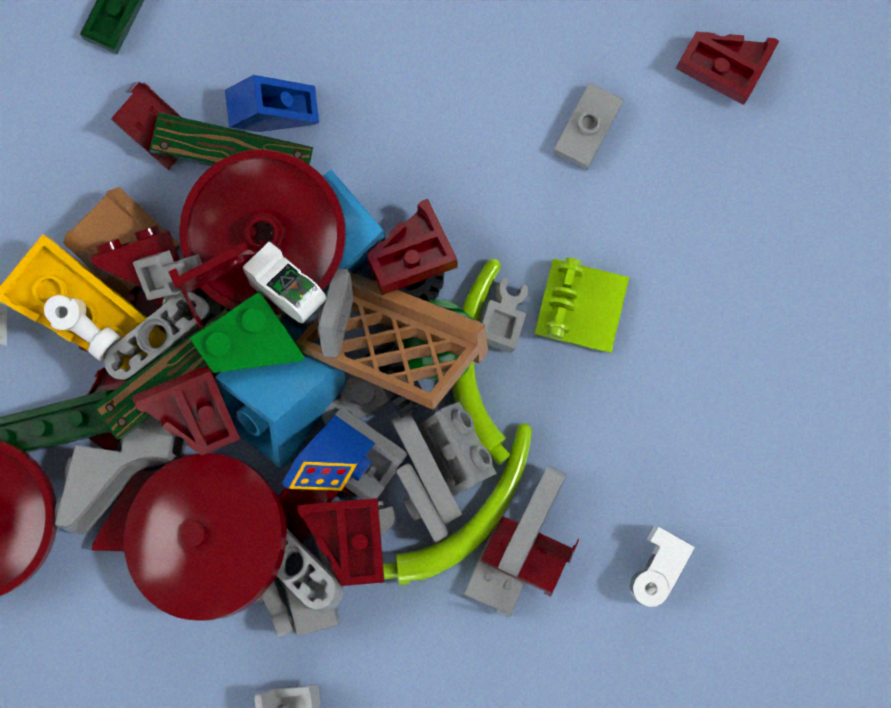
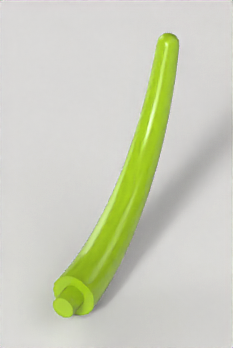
M495 258L489 259L472 284L462 306V309L472 316L475 321H479L486 296L501 268L500 262ZM472 361L468 371L460 376L452 386L454 402H460L464 410L470 414L474 423V430L482 446L489 451L493 460L498 465H501L510 457V453L501 445L507 438L494 424L484 406L477 385L475 363Z
M522 423L517 427L510 457L493 492L479 511L464 526L444 540L420 550L396 554V562L383 563L385 580L398 578L399 586L408 585L412 580L423 581L434 577L465 559L490 535L508 509L521 481L532 437V428L529 424Z

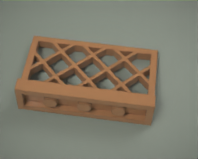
M349 271L354 297L351 312L360 316L348 319L346 331L363 327L365 336L344 340L338 357H323L322 347L313 343L320 337L317 317L295 341V344L301 353L434 410L472 361L480 364L488 354L486 325L399 290L382 295L376 281ZM381 323L393 328V330L370 335L368 326ZM415 337L427 342V344L404 349L402 340ZM397 341L399 350L375 355L373 346ZM367 347L370 353V357L356 360L345 357L344 352ZM447 351L459 355L457 360L439 363L437 358L438 353ZM431 355L433 365L410 370L407 360ZM402 362L405 370L387 375L380 372L378 367ZM435 376L438 378V383L430 392L414 386L413 382Z

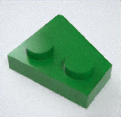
M260 291L189 338L213 373L300 362L305 358Z

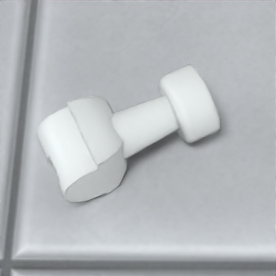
M56 295L47 300L44 306V313L46 318L52 323L50 326L57 330L73 331L89 342L88 351L97 360H104L108 350L121 340V336L114 330L105 328L101 331L86 316V305L81 299Z

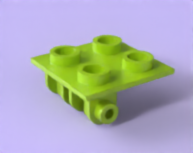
M567 257L565 261L553 258L534 334L612 353L630 277L583 266L580 260Z

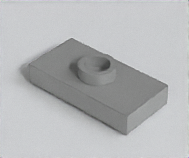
M589 82L553 153L588 170L624 99Z
M348 269L337 270L330 282L326 296L327 300L318 308V330L323 357H338L340 355L354 299L351 276Z
M406 464L397 469L396 472L409 494V497L405 498L403 502L413 520L416 521L422 518L435 542L448 536L445 525L412 465Z

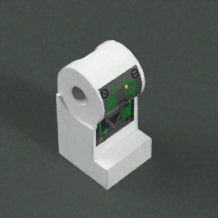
M268 242L243 266L251 287L258 292L260 291L264 297L297 322L304 323L327 300L321 288L284 258L282 252L271 242Z
M654 526L646 540L656 546L644 568L633 575L629 584L633 598L648 607H656L667 599L695 548L662 528Z

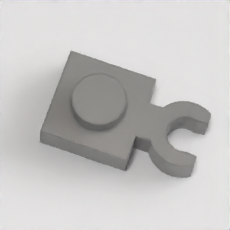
M504 277L495 289V296L498 302L489 300L486 303L480 323L486 325L488 345L512 353L516 349L527 314L516 308L527 297L528 286L523 284L519 288L517 296H511L506 290L509 279Z
M276 576L270 587L257 600V603L259 605L265 603L267 610L271 614L278 637L293 632L296 628L286 604L285 594Z

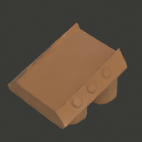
M120 187L107 191L106 196L72 230L67 231L63 244L107 285L124 297L132 293L135 294L141 287L94 266L90 255L98 253L96 245L119 238L121 245L137 240L135 232L156 225H158L160 232L164 231V229ZM172 237L175 248L178 250L180 244Z

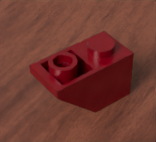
M158 225L135 232L137 240L121 245L119 238L96 245L98 253L90 255L93 265L142 288L133 265L134 261L170 250L174 262L180 260L170 231L164 230L160 232Z

